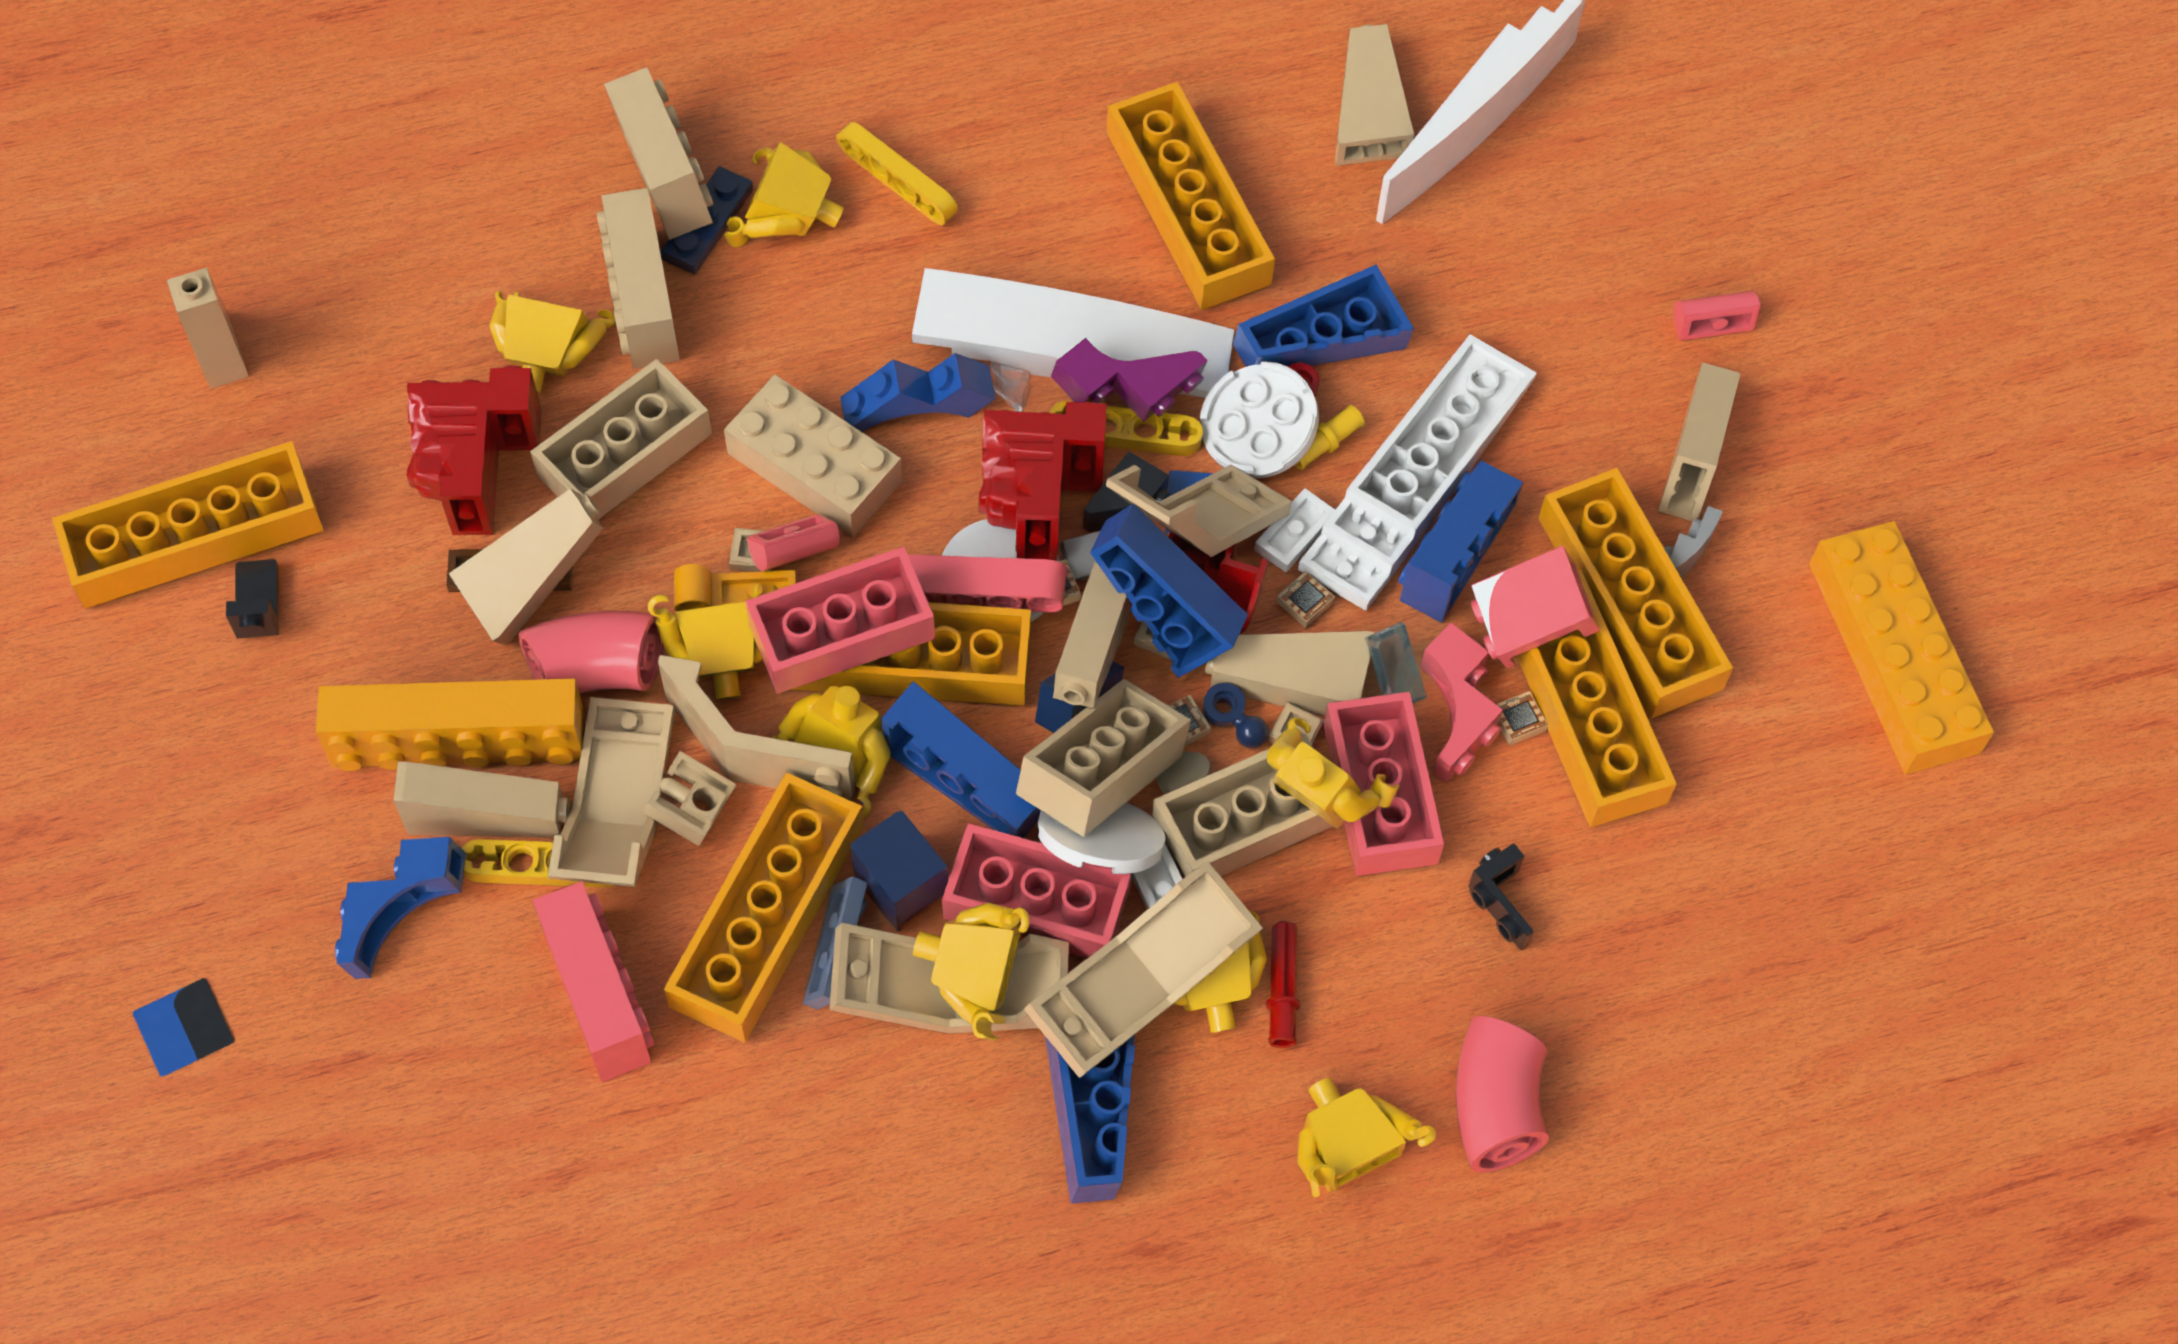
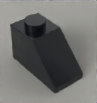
M1129 451L1109 476L1111 477L1136 465L1141 468L1138 483L1140 489L1157 502L1170 497L1168 492L1169 475ZM1107 480L1084 508L1083 529L1089 533L1101 531L1107 519L1131 505L1106 486Z

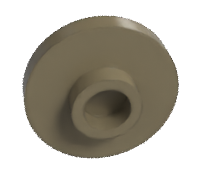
M1183 752L1182 757L1161 773L1156 780L1160 790L1167 794L1211 775L1212 767L1205 755L1198 752Z

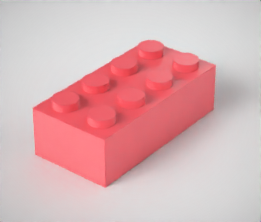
M905 547L745 601L750 628L777 694L935 639L934 615Z
M1410 692L1327 703L1323 726L1331 762L1348 773L1361 792L1371 788L1378 774L1386 776L1384 781L1386 784L1392 786L1400 785L1389 807L1378 806L1377 809L1355 822L1344 821L1355 876L1438 865L1444 848V841Z
M967 823L942 898L943 919H956L961 911L985 903L1013 909L1022 907L1028 912L1030 923L1028 930L1025 933H1021L1019 940H1022L1029 934L1067 941L1069 942V954L1087 959L1116 937L1131 890L1132 873L1113 874L1112 867L1098 866L1085 862L1082 868L1058 858L1042 843Z
M581 881L532 900L601 1081L610 1080L650 1064L651 1060L647 1048L655 1046L643 1010L636 999L628 972L624 968L619 956L620 953L613 934L607 926L596 892L587 895Z

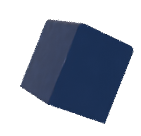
M903 811L894 813L851 843L854 877L867 882L866 893L897 932L901 930V924L944 895L948 883V867Z

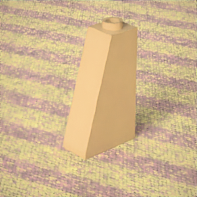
M1387 24L1363 25L1358 28H1350L1335 164L1339 166L1400 158L1413 142L1414 131Z
M207 268L168 279L167 283L176 311L210 389L249 377L229 315Z
M1702 362L1659 505V512L1689 521L1699 518L1717 467L1741 373Z
M570 488L449 573L492 641L502 645L511 642L602 531L603 527L597 519L601 511L587 493L582 496Z
M1096 561L1091 570L1056 670L1053 698L1063 700L1071 705H1082L1093 709L1126 630L1131 602L1126 594L1116 591Z
M1371 631L1239 635L1233 648L1207 662L1205 673L1212 674L1211 687L1219 683H1230L1237 686L1245 698L1284 707L1288 702L1307 712L1325 716L1327 703L1361 699L1376 633Z
M398 762L393 801L408 835L554 838V835H561L562 823H566L570 814L569 798L563 797L559 782L413 762Z

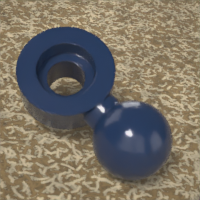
M1219 683L1212 686L1207 691L1203 702V712L1207 720L1218 727H1230L1233 725L1236 728V738L1242 746L1249 749L1261 747L1268 739V726L1260 717L1247 716L1244 713L1246 702L1242 691L1230 683ZM1220 702H1225L1230 706L1231 710L1227 713H1222L1217 710L1216 705Z

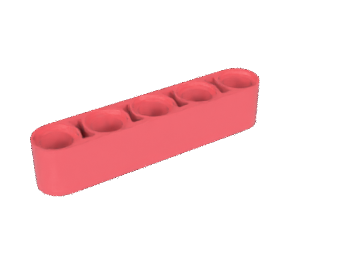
M908 554L929 603L1030 609L1031 612L1044 613L1057 612L1063 609L1068 568L1061 562L1047 559Z

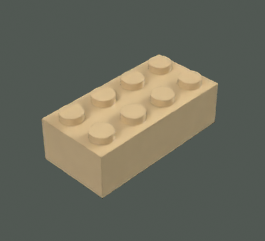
M646 67L605 83L604 86L625 139L649 190L669 240L713 223L707 207L714 205L706 184H698V182L705 179L697 159L687 157V155L693 152L685 132L675 131L681 125L673 106H664L663 104L668 102L669 98L661 79L653 81Z
M648 188L601 195L604 211L596 213L622 355H631L633 369L646 367L655 359H658L662 364L680 361Z
M655 359L530 451L536 474L557 497L570 488L582 496L587 493L601 511V514L597 516L599 520L711 436L709 412L658 359Z
M775 374L724 429L729 455L816 514L837 523L838 528L852 538L903 482L900 457Z
M1123 679L1097 699L1094 709L1090 707L1085 708L1023 756L1016 795L1077 834L1085 837L1182 757L1191 719Z
M1302 734V741L1313 748L1306 734ZM1269 749L1160 796L1153 801L1152 817L1163 828L1165 845L1183 878L1206 861L1211 864L1221 877L1333 826L1273 782L1278 771L1273 769L1267 762V752Z

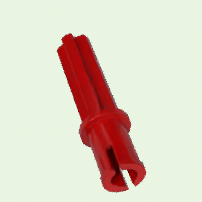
M1278 921L1272 927L1270 998L1266 1001V1008L1270 1010L1268 1043L1276 1048H1290L1296 1045V1011L1300 1009V1001L1296 999L1297 926L1295 923Z

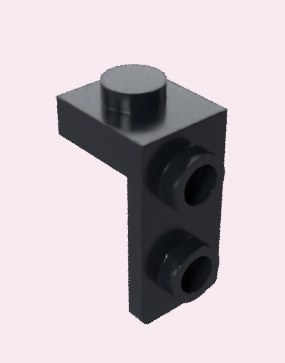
M275 559L238 562L235 565V601L226 602V617L237 639L279 635L278 564Z
M1513 843L1503 851L1499 848L1493 849L1480 860V866L1473 871L1469 883V891L1477 906L1483 910L1487 909L1495 918L1497 929L1502 937L1510 943L1514 942L1522 950L1529 945L1533 930L1497 887L1519 872L1524 859L1522 852Z

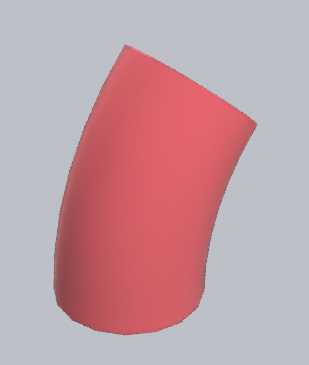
M611 610L570 615L540 623L522 630L518 634L522 652L535 680L575 678L580 694L610 689L647 691L656 679L659 670V656L663 654L664 649L655 623L657 617L650 613L639 611Z
M1484 1016L1471 1018L1461 1047L1455 1092L1457 1121L1462 1145L1471 1169L1481 1173L1497 1171L1515 1165L1538 1152L1549 1139L1540 1103V1078L1543 1063L1548 1052L1546 1046L1535 1036L1517 1026Z

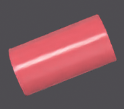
M1755 291L1676 301L1674 305V325L1679 340H1689L1755 330L1761 304Z
M816 514L747 537V541L755 565L759 570L766 571L837 548L839 545V531L837 523Z

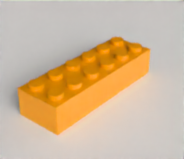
M1178 81L1109 105L1107 112V134L1200 309L1204 310L1272 285L1275 258Z
M293 441L52 518L71 585L85 609L324 531Z
M1618 468L1545 495L1538 519L1554 548L1564 546L1573 558L1577 570H1582L1633 687L1650 718H1655L1724 690L1733 667Z
M1895 521L1819 541L1809 565L1904 774L1907 775L1981 754L1994 731Z
M1580 569L1578 573L1600 631L1584 637L1578 629L1516 656L1535 701L1548 724L1547 729L1591 828L1667 805L1677 783L1584 574Z
M928 602L934 615V640L791 690L825 692L830 686H837L839 688L851 686L859 694L900 697L914 681L935 700L1025 706L1031 636V610Z
M575 678L319 686L316 734L331 767H337L344 771H356L361 767L380 766L383 769L397 770L398 762H413L442 767L446 766V764H465L470 767H483L488 765V763L506 762L513 766H524L533 761H549L553 764L565 765L581 758L586 714Z
M787 772L785 773L664 987L669 1008L746 1043L850 854L851 843L858 839L864 828L861 805Z

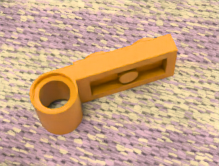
M682 565L674 571V611L745 602L753 598V588L756 584H758V594L760 596L773 592V584L778 589L796 584V571L780 570L711 574L710 569L703 565Z

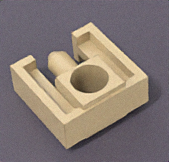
M679 751L667 774L670 776L676 774L693 784L692 789H689L673 778H663L659 784L661 791L682 804L681 807L678 808L659 797L661 793L655 790L642 813L699 846L736 784ZM693 800L705 802L710 811L698 809L694 805Z

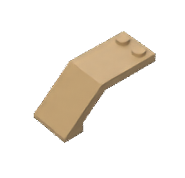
M1136 465L1109 477L1106 482L1108 488L1129 504H1134L1149 519L1210 557L1288 516L1292 504L1291 500L1233 465L1221 469L1160 502H1157L1138 487L1141 468Z
M663 655L659 656L658 665L666 699L674 706L675 711L729 780L777 789L787 772L849 801H853L856 785L851 752L735 732L708 698V695L697 684L702 667L701 662Z
M590 697L573 806L561 835H554L548 871L549 879L636 886L657 830L658 822L642 812L655 790L661 793L659 797L662 798L663 792L659 784L665 778L675 715L673 705Z
M1206 861L1179 881L1166 895L1120 934L1031 1001L1024 1010L1077 1076L1081 1078L1172 1006L1259 933L1263 927L1211 864Z
M841 923L835 928L829 1010L949 1034L973 1032L972 1025L957 1014L940 995L939 987L931 982L935 962L913 956L916 938ZM1029 934L1019 941L1004 1005L996 1011L989 1010L990 1013L1004 1016L1005 1023L1004 1025L992 1023L991 1031L1038 1028L1024 1008L1068 974L1069 942Z

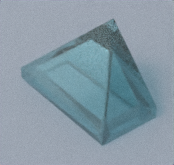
M1399 622L1365 638L1382 695L1410 692L1412 703L1427 697L1407 629L1403 622Z

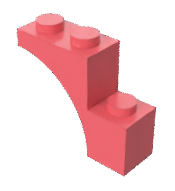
M1451 622L1425 649L1420 667L1441 690L1449 709L1451 719L1450 738L1438 755L1433 774L1444 783H1447L1455 773L1461 776L1469 769L1476 758L1473 753L1481 745L1487 748L1493 743L1502 729L1498 724L1503 709L1475 689L1488 673V669L1485 668L1489 655L1488 650Z

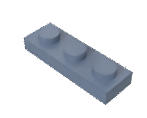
M852 876L833 885L831 888L803 1004L818 1010L830 1005L835 928L841 923L857 926V922L863 915L866 907L864 894L867 882Z

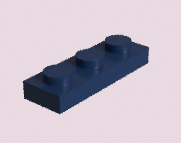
M721 166L717 168L706 184L714 205L707 207L713 223L671 240L668 239L660 251L663 261L696 275L728 228V219L737 215L753 191V182Z

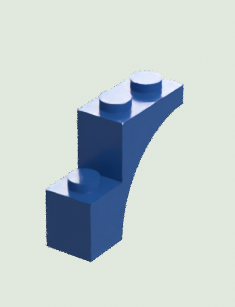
M954 353L929 372L893 359L842 395L840 399L844 421L863 432L882 422L912 414L950 413L969 418L994 401L996 397L989 365Z
M451 837L401 840L400 854L394 861L396 880L348 883L346 898L342 900L340 907L343 922L341 937L335 945V956L337 964L354 979L371 978L375 959L382 944L393 928L405 916L433 899L462 892L466 853Z

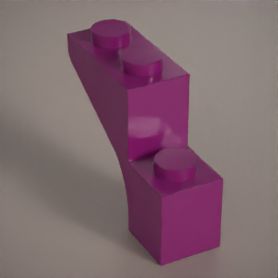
M1085 338L1056 361L1051 377L1074 402L1103 403L1115 391L1144 422L1154 413L1157 417L1166 413L1174 405V397L1184 390L1186 394L1193 391L1204 379L1201 374L1208 360L1198 351H1188L1133 361H1122L1103 354Z

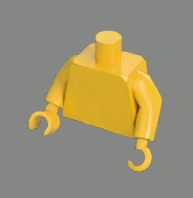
M780 142L774 150L766 147L759 149L753 155L752 160L754 164H758V160L766 156L768 165L745 215V218L748 219L747 223L744 224L739 217H730L727 221V226L731 232H726L724 236L731 247L743 246L749 237L804 236L815 219L835 228L844 207L824 198L830 185L831 177L823 171L812 154L805 150H792Z
M496 291L495 299L497 305L489 327L498 352L504 355V359L510 365L531 368L537 394H540L545 373L564 376L568 369L575 368L595 348L605 334L606 328L612 327L616 321L614 313L609 310L600 309L597 312L598 316L607 317L608 319L595 318L588 322V317L582 310L519 297L517 291L514 292V296L508 295L507 300H504L502 291Z
M758 584L753 588V598L760 596L758 594ZM773 584V591L778 590V587ZM656 595L652 597L648 602V611L651 615L657 617L655 623L664 649L670 657L701 662L702 667L699 678L713 677L716 700L740 697L738 673L753 671L754 663L763 660L748 622L745 602L677 611L675 616L673 613L668 612L666 608H654L658 602H668V596Z
M830 686L823 695L813 693L800 699L793 705L779 725L780 733L770 738L785 741L794 739L796 743L851 752L855 783L860 788L857 798L864 804V819L871 811V802L868 796L870 793H876L891 753L882 733L881 715L878 711L860 701L859 692L851 686L840 688Z
M1299 717L1289 720L1287 724L1288 729L1280 735L1267 752L1268 764L1278 771L1273 782L1336 829H1339L1344 821L1355 822L1377 809L1378 806L1389 807L1400 787L1399 784L1395 786L1386 784L1384 782L1386 776L1378 774L1371 788L1361 792L1348 773L1302 741V733L1297 726L1303 728L1305 733H1310L1311 727L1307 721Z
M985 903L963 910L957 915L956 919L945 923L941 937L920 931L914 944L913 956L935 962L931 982L939 987L940 995L960 1017L972 1025L974 1034L981 1039L996 1041L998 1037L992 1034V1023L1003 1025L1005 1023L1004 1016L990 1013L989 1010L996 1011L1004 1005L1020 935L1029 928V914L1022 907L1013 909Z
M1249 910V912L1260 924V918L1258 914H1256L1254 911ZM1261 932L1257 933L1174 1004L1183 1006L1186 1011L1206 1008L1211 1033L1236 1028L1231 1002L1251 998V991L1258 986L1267 961Z
M1325 1078L1312 1085L1308 1090L1318 1108L1307 1114L1305 1128L1299 1133L1297 1163L1310 1182L1312 1196L1319 1197V1187L1325 1185L1328 1193L1331 1191L1336 1192L1339 1187L1400 1157L1406 1144L1404 1138L1409 1141L1419 1139L1418 1145L1423 1147L1435 1140L1437 1132L1432 1126H1422L1416 1118L1376 1095H1368L1362 1088H1357L1341 1096L1332 1079Z

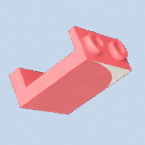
M1564 546L1471 585L1476 597L1475 600L1471 601L1472 609L1480 624L1485 622L1489 635L1484 637L1486 648L1493 660L1499 658L1507 668L1515 665L1514 656L1578 629L1584 637L1600 631L1575 562Z

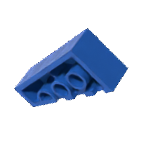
M1376 264L1240 323L1233 346L1245 367L1261 364V362H1273L1284 366H1289L1293 363H1305L1314 366L1404 350L1408 345L1414 328Z
M1481 460L1472 473L1466 471L1456 488V496L1451 502L1447 501L1437 518V523L1431 531L1426 533L1419 548L1405 566L1398 583L1403 585L1400 601L1443 623L1517 504L1523 482Z
M1134 504L1105 521L1090 553L1116 591L1126 594L1132 603L1130 611L1137 621L1144 620L1153 633L1151 641L1159 652L1165 651L1172 661L1170 668L1177 678L1234 647L1248 615Z
M913 681L882 717L883 735L891 752L890 757L991 829L1024 838L1039 821L1041 810L1016 795L1021 770Z
M1135 1035L1081 1078L1077 1076L1045 1036L1070 1204L1114 1200L1122 1184Z

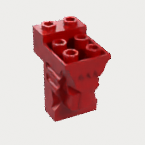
M516 365L490 368L489 382L469 379L462 382L424 380L421 383H407L408 423L411 424L410 445L413 451L406 474L409 485L412 488H416L423 498L440 500L442 502L452 535H493L499 451H532L539 445L541 405L531 368H522Z
M1066 402L1065 414L984 410L982 438L983 485L979 492L978 511L986 515V520L990 525L1016 530L1015 551L1017 552V558L1058 561L1062 490L1097 492L1102 486L1107 404Z

